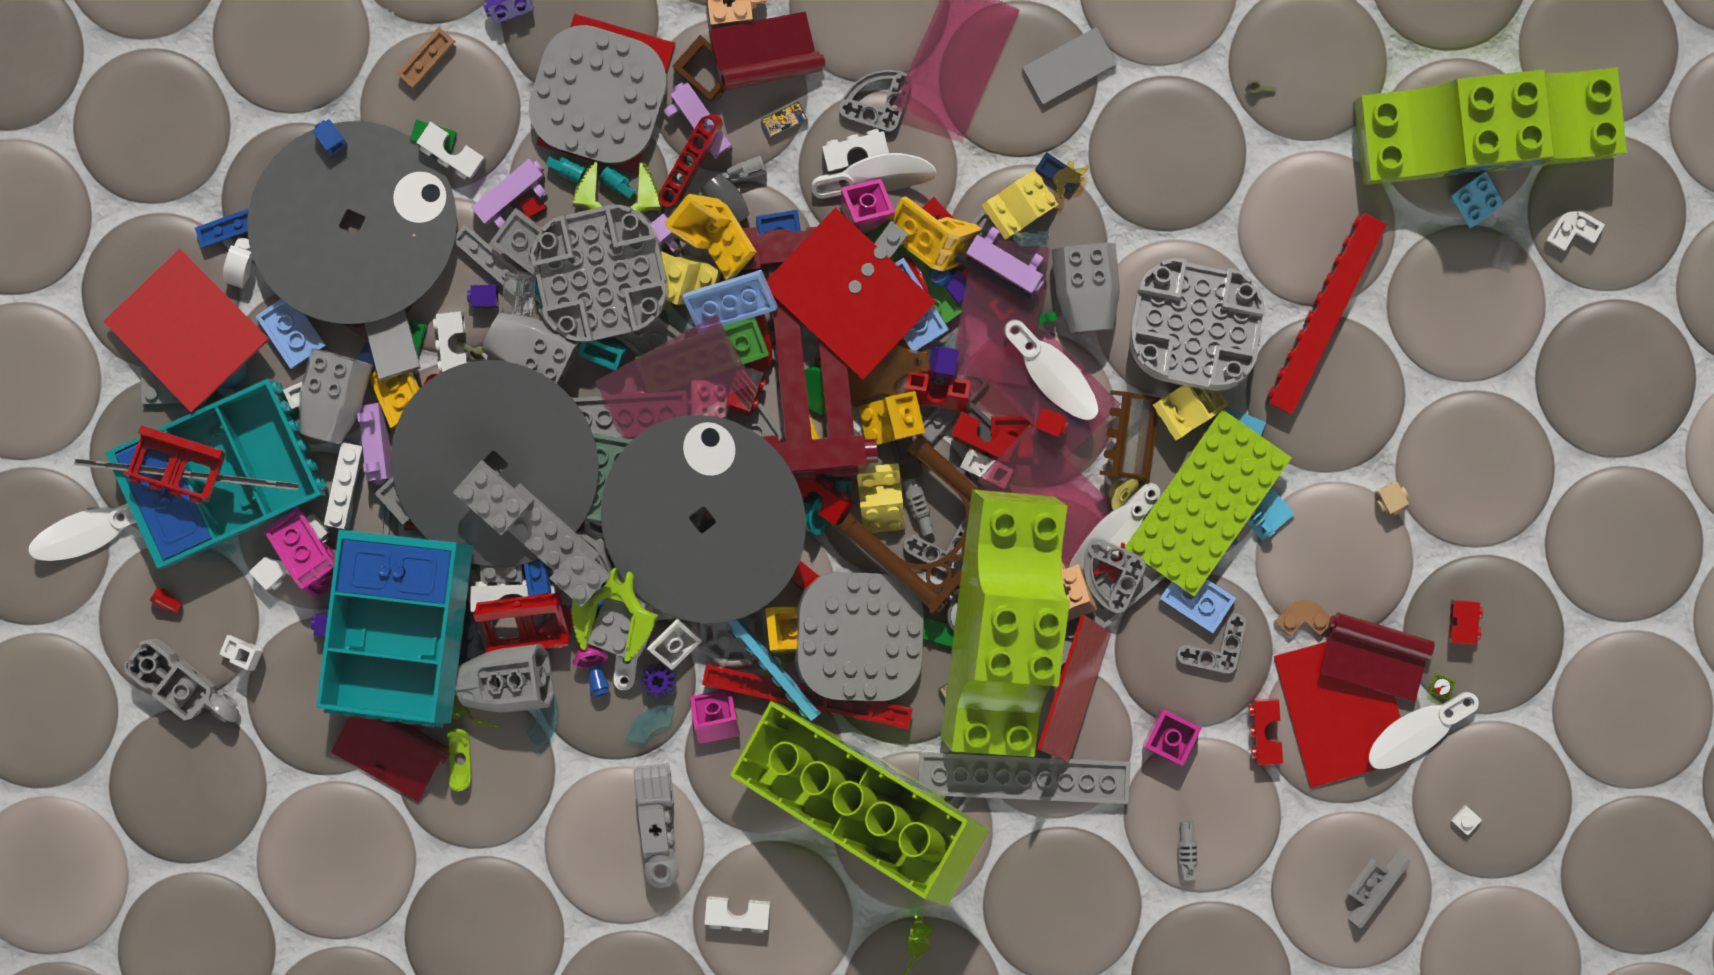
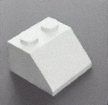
M678 618L647 649L673 670L702 640L686 622Z

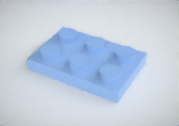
M282 299L256 315V318L290 369L295 368L308 359L312 348L321 350L327 346L307 315L294 309Z
M1206 579L1195 596H1192L1170 581L1159 599L1211 633H1214L1236 598Z

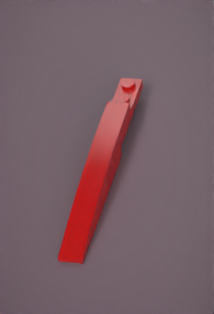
M706 664L702 685L798 706L795 702L789 701L785 695L786 691L782 686L778 687L771 677ZM795 682L819 711H827L909 729L913 708L883 701L829 699L813 693L805 684Z

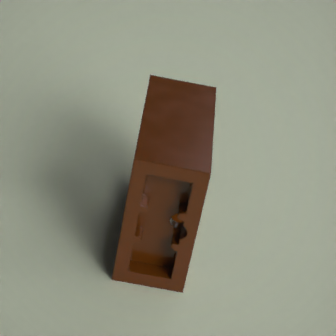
M699 35L672 67L710 102L714 99L718 101L725 93L721 81L709 92L684 70L704 47L714 55L712 45Z

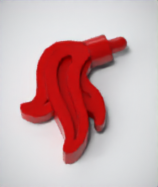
M1122 542V543H1121V547L1124 548V549H1125V543ZM1119 551V556L1116 559L1111 558V560L1119 562L1123 554ZM1100 560L1099 563L1101 565L1094 570V575L1109 572V578L1115 580V575L1121 573L1122 570Z

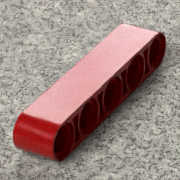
M710 114L699 120L658 194L659 202L663 206L670 207L682 200L722 129L723 121L719 115ZM708 119H710V120L713 121V123H714V128H713V129H710V128L708 127V125H707ZM698 137L703 139V147L697 144ZM688 155H690L693 158V165H690L688 163ZM678 173H680L683 176V183H680L678 181ZM668 191L673 193V201L668 199Z

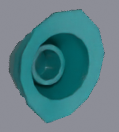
M818 496L816 499L803 502L806 530L812 532L815 536L822 534L829 524L828 520L818 514L823 505L822 497Z

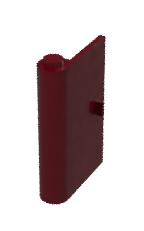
M806 11L709 30L719 77L724 91L822 72L823 67H825L823 54L820 55L814 49Z
M1339 612L1336 615H1332L1329 621L1331 629L1319 674L1416 702L1425 663L1432 657L1435 642Z
M349 716L331 753L417 802L420 801L439 764H445L450 756V753L447 752L449 747L409 724L398 721H383L382 719H367L359 716Z

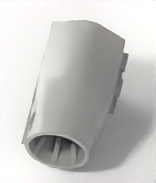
M1116 243L1087 244L1052 249L1056 297L1070 333L1112 330L1120 294Z
M499 313L485 337L482 351L492 360L516 363L531 368L562 387L579 352L581 341L567 339L541 320Z
M312 348L299 394L300 433L323 441L341 444L354 424L357 413L360 412L373 365L333 352Z
M541 644L502 648L484 653L459 665L455 690L460 703L465 707L498 713L549 707L555 694L549 652Z

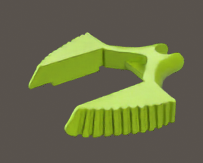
M594 160L591 162L592 165H589L582 175L574 192L572 207L587 210L602 207L599 202H596L598 161ZM640 161L638 203L633 204L631 208L641 213L661 211L658 185L654 180V176H652V171H649L650 168L646 167L647 164L643 161Z
M614 568L610 572L611 575L607 583L595 592L582 607L572 599V622L576 638H578L577 641L580 643L581 649L586 650L594 628L598 603L606 598L624 602L630 613L633 614L624 661H629L632 657H635V654L637 655L649 638L657 621L656 618L659 615L647 611L639 603L633 590V573L629 571L625 582L621 583L618 579L619 570Z

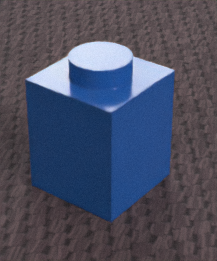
M330 119L319 122L315 129L312 130L330 156L347 145L345 139Z

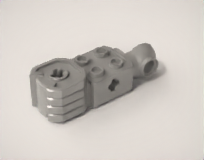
M148 639L140 642L142 647L136 649L131 654L129 661L124 662V671L129 678L142 688L151 689L153 697L184 721L197 716L207 705L210 707L209 711L219 720L235 723L238 703L224 693L221 696L216 694V685L185 660L179 661L177 652L162 640Z
M669 763L637 766L634 769V783L642 849L646 864L644 874L651 885L657 888H666L676 882L679 876V867L674 858L675 850L674 846H672L673 842H675L674 831L669 828V823L672 821L671 808L667 809V807L672 806L674 803L671 769ZM656 824L658 828H661L658 832L656 828H653ZM663 866L667 870V875L663 877L658 876L656 868Z

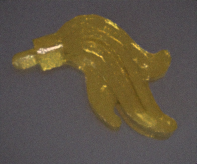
M1068 161V166L1059 170L1054 175L1053 182L1060 199L1064 198L1063 193H1065L1066 183L1076 184L1084 180V177H1079L1086 174L1089 169L1088 165L1083 168L1074 169V163Z

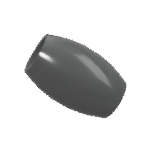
M718 174L701 187L703 196L717 198L728 205L738 223L750 215L742 194L723 175Z

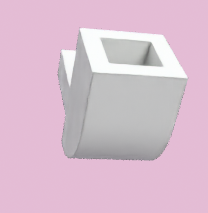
M239 236L235 245H231L223 268L224 283L243 289L251 274V262L253 260L249 239Z
M970 448L960 468L1002 488H1005L1013 472V469Z
M227 635L220 655L229 658L231 663L246 670H255L263 649L232 635Z

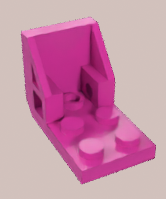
M296 507L263 530L301 590L318 598L331 588L336 554L328 545L320 540L300 507Z

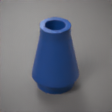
M600 665L589 667L590 693H592L593 697L608 694L610 686Z

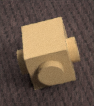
M1397 481L1375 491L1379 498L1377 500L1378 506L1382 512L1386 511L1387 514L1393 513L1397 515L1405 511L1404 506L1409 504L1407 501L1409 495L1404 487L1401 488Z

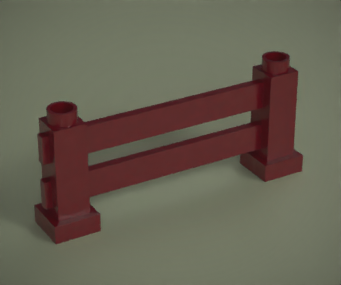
M756 227L742 228L757 251L742 269V276L762 270L768 271L770 277L816 227H806V231L790 232V229L764 231L763 235H757ZM774 297L778 307L775 311H772L786 442H779L778 435L761 437L781 455L791 469L796 481L816 479V474L832 473L833 477L858 475V470H865L867 465L878 464V452L875 438L864 439V435H854L847 364L818 338L828 438L812 439L800 322L795 315Z

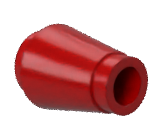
M157 587L149 599L153 606L174 614L177 613L182 605L165 588L162 589L160 587Z

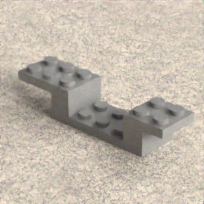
M483 460L477 464L454 490L453 493L500 535L508 530L554 571L550 579L581 607L611 575L595 561L599 553L523 485L518 484L513 488Z

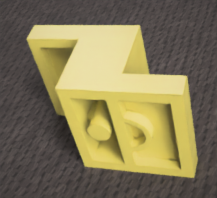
M1034 170L984 202L982 207L1006 240L1059 204L1044 184L1042 177Z
M661 251L668 280L669 292L667 301L676 305L685 304L682 298L684 293L720 283L722 272L719 268L690 256L674 257Z
M1185 385L1178 387L1153 404L1158 416L1162 418L1169 433L1173 435L1175 440H1178L1192 429L1211 419L1221 409L1229 405L1220 391L1204 390Z
M899 463L869 466L865 470H858L857 479L863 526L871 533L905 529Z

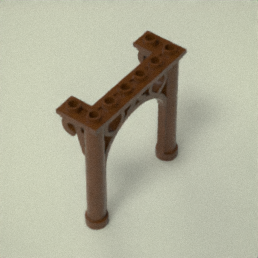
M919 434L906 450L917 457L960 496L965 506L966 524L957 545L946 556L937 561L926 564H914L898 557L859 523L852 514H849L836 530L842 535H847L927 605L929 611L933 614L934 611L939 613L946 605L944 600L948 595L953 597L960 589L958 584L961 582L962 566L951 577V568L944 563L948 560L950 563L956 560L963 561L972 489H981L928 444L924 436ZM961 549L962 555H955ZM944 567L947 570V577L942 583L934 584L930 580L932 568ZM911 569H927V582L921 579ZM933 588L942 589L937 593Z

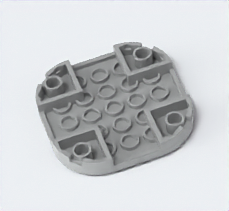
M587 25L565 29L557 34L547 45L529 100V116L533 128L547 144L555 149L589 158L603 164L617 165L626 163L639 156L647 148L653 137L654 127L667 91L665 67L657 53L639 40Z
M605 205L595 209L556 217L541 228L542 230L536 240L534 239L532 245L531 263L535 269L543 304L542 312L552 329L570 340L581 342L593 341L641 330L651 325L661 315L668 299V280L657 233L649 219L641 212L623 205Z
M1183 258L1162 261L1145 274L1137 291L1129 338L1134 360L1144 372L1161 381L1210 391H1221L1235 387L1249 375L1257 360L1261 323L1265 310L1260 290H1257L1252 284V279L1233 268H1228L1226 271L1187 263V259Z
M827 573L814 579L804 589L799 598L796 611L798 613L795 666L800 679L813 693L834 700L887 701L903 695L913 686L919 676L922 665L924 612L919 598L890 574Z

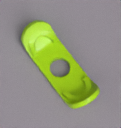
M450 729L447 731L450 753L449 786L453 791H463L469 787L472 776L470 740L466 731ZM457 753L465 755L466 761L464 764L459 765L455 762V755Z

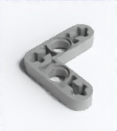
M966 518L961 522L947 551L915 535L908 536L904 540V549L909 554L926 563L937 561L954 548L955 541L961 539V536H958L960 531L964 532ZM916 539V544L921 547L923 543L927 544L923 549L922 556L918 555L920 550L916 548L912 551L909 550L907 542ZM930 548L938 552L937 558L932 561L928 560L925 555L926 551ZM954 561L956 567L951 568V572H957L963 561ZM936 567L947 573V570L944 567Z
M1233 613L1227 618L1219 652L1182 645L1176 651L1177 659L1186 665L1221 673H1232L1237 667L1246 628L1245 617L1241 614ZM1236 617H1239V621L1242 622V625L1236 628V632H1240V636L1228 634V630L1233 631L1234 629L1231 620H1235ZM1230 637H1234L1237 640V647L1234 649H1228L1226 646V641ZM1185 649H1188L1189 653L1196 655L1195 651L1198 650L1197 663H1193L1194 658L1191 657L1183 660V656L1180 655L1181 651L1184 652ZM1224 650L1229 653H1235V657L1230 655L1229 662L1232 663V667L1229 666L1227 670L1221 665V662L1227 659V654H1223ZM1205 653H1209L1212 656V662L1209 665L1201 663V656Z

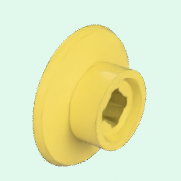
M1136 479L1118 480L1112 485L1109 497L1112 498L1111 506L1113 510L1124 506L1139 488V483Z

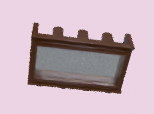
M1111 390V395L1122 396L1121 408L1112 407L1109 411L1111 416L1119 417L1118 429H1108L1106 433L1108 437L1117 438L1115 451H1104L1105 458L1114 459L1112 472L1100 470L1099 474L1150 481L1158 414L1153 404L1161 400V398Z

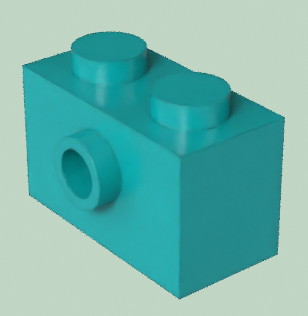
M607 337L593 341H582L578 355L600 366L617 371L624 365L629 347L622 342Z

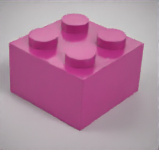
M1161 707L1143 746L1183 766L1202 728Z

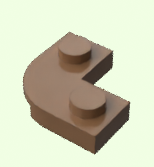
M1299 600L1291 603L1277 617L1275 622L1289 636L1304 621L1316 633L1321 635L1329 627L1331 616L1317 603L1311 600Z

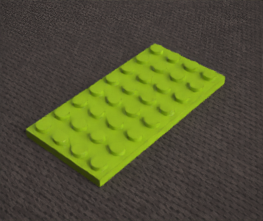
M1221 409L1128 541L1125 549L1140 555L1146 564L1192 596H1195L1292 457Z

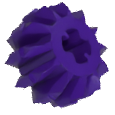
M662 663L658 664L657 670L651 664L650 669L652 673L646 669L643 671L648 678H641L642 682H647L646 685L642 686V689L650 688V691L647 693L648 696L652 695L654 691L655 699L659 698L660 692L666 698L668 696L666 690L671 693L674 691L669 684L675 685L677 683L676 680H670L671 677L675 676V672L668 674L669 667H666L663 671ZM654 676L664 679L661 683L663 686L654 684L653 681L656 679Z

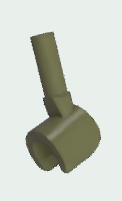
M1257 80L1246 81L1252 83L1251 90L1245 89L1248 93H1258L1259 91L1276 92V87L1261 85Z
M457 340L456 343L468 352L472 361L483 358L480 355L484 353L482 346L472 348L462 340Z

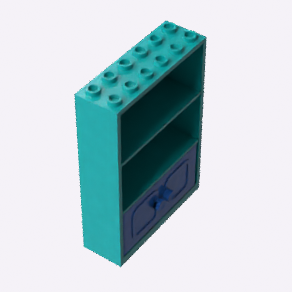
M272 379L263 380L155 430L222 450L226 456L219 475L299 484L298 490L216 481L209 503L202 501L199 504L189 500L190 497L183 494L181 497L169 494V490L161 488V491L149 488V484L142 481L140 485L128 481L129 477L123 474L124 471L113 470L157 569L173 566L279 518L296 507L301 508L328 495L326 492L328 490L327 483L324 478L320 479L317 472L320 470L318 463L310 457L309 452L311 448L307 440L303 441L300 435L299 422L294 421L291 415L294 411L291 409L289 402H285L283 394H285L284 388L280 382L277 383L276 380ZM140 437L105 452L108 461L130 465ZM148 449L141 466L166 469L170 456L163 452ZM188 462L184 471L209 474L210 468L198 463ZM138 473L141 476L161 481L163 475ZM181 478L179 487L201 494L207 480Z
M346 530L338 531L316 708L324 709L323 713L359 716L367 719L398 721L406 724H422V726L443 727V723H451L473 545Z

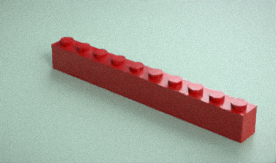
M1366 213L1361 214L1360 217L1356 216L1351 225L1354 230L1351 236L1347 235L1342 243V246L1345 248L1341 255L1337 254L1332 264L1335 268L1332 274L1328 273L1323 281V284L1326 286L1323 292L1319 291L1313 302L1316 306L1313 312L1309 310L1304 320L1307 324L1304 330L1300 329L1295 337L1297 344L1294 349L1290 348L1285 358L1288 362L1285 368L1281 367L1278 371L1276 386H1271L1266 397L1269 398L1268 404L1288 414H1293L1387 226L1386 223Z

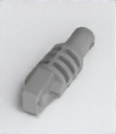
M916 478L903 481L906 500H908V505L911 507L912 516L919 523L922 535L925 536L935 532L929 516L930 508H928L926 497H924V492Z
M1180 822L1181 841L1178 843V863L1181 880L1193 881L1196 880L1198 864L1197 843L1194 840L1193 832L1194 822Z

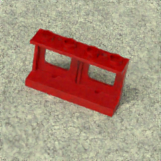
M140 425L138 431L140 435L139 442L128 471L124 470L123 474L129 477L128 481L139 485L142 481L148 483V487L154 490L161 491V488L169 490L171 495L181 497L183 494L189 496V500L201 504L202 501L209 503L226 454L222 450ZM148 449L163 452L170 456L161 481L138 474ZM188 462L198 463L210 468L208 479L201 494L179 487Z
M559 593L477 602L474 618L476 622H481L487 641L486 653L502 648L541 644L544 649L568 646L571 632ZM555 612L560 630L538 633L532 615ZM514 617L519 635L505 638L496 637L491 620Z

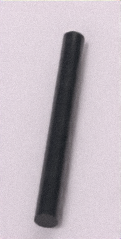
M958 253L954 259L1027 303L1030 300L1031 294L964 255Z

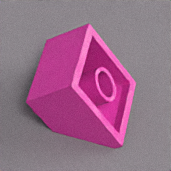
M882 179L841 188L840 204L844 215L863 234L873 232L895 215Z
M718 690L690 696L694 729L699 744L740 736L732 691Z

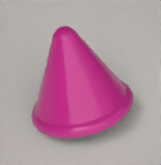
M579 643L573 664L578 668L601 665L608 659V654L603 649L589 644L586 650H583Z

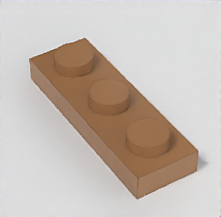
M438 27L397 74L414 89L452 47L455 41Z

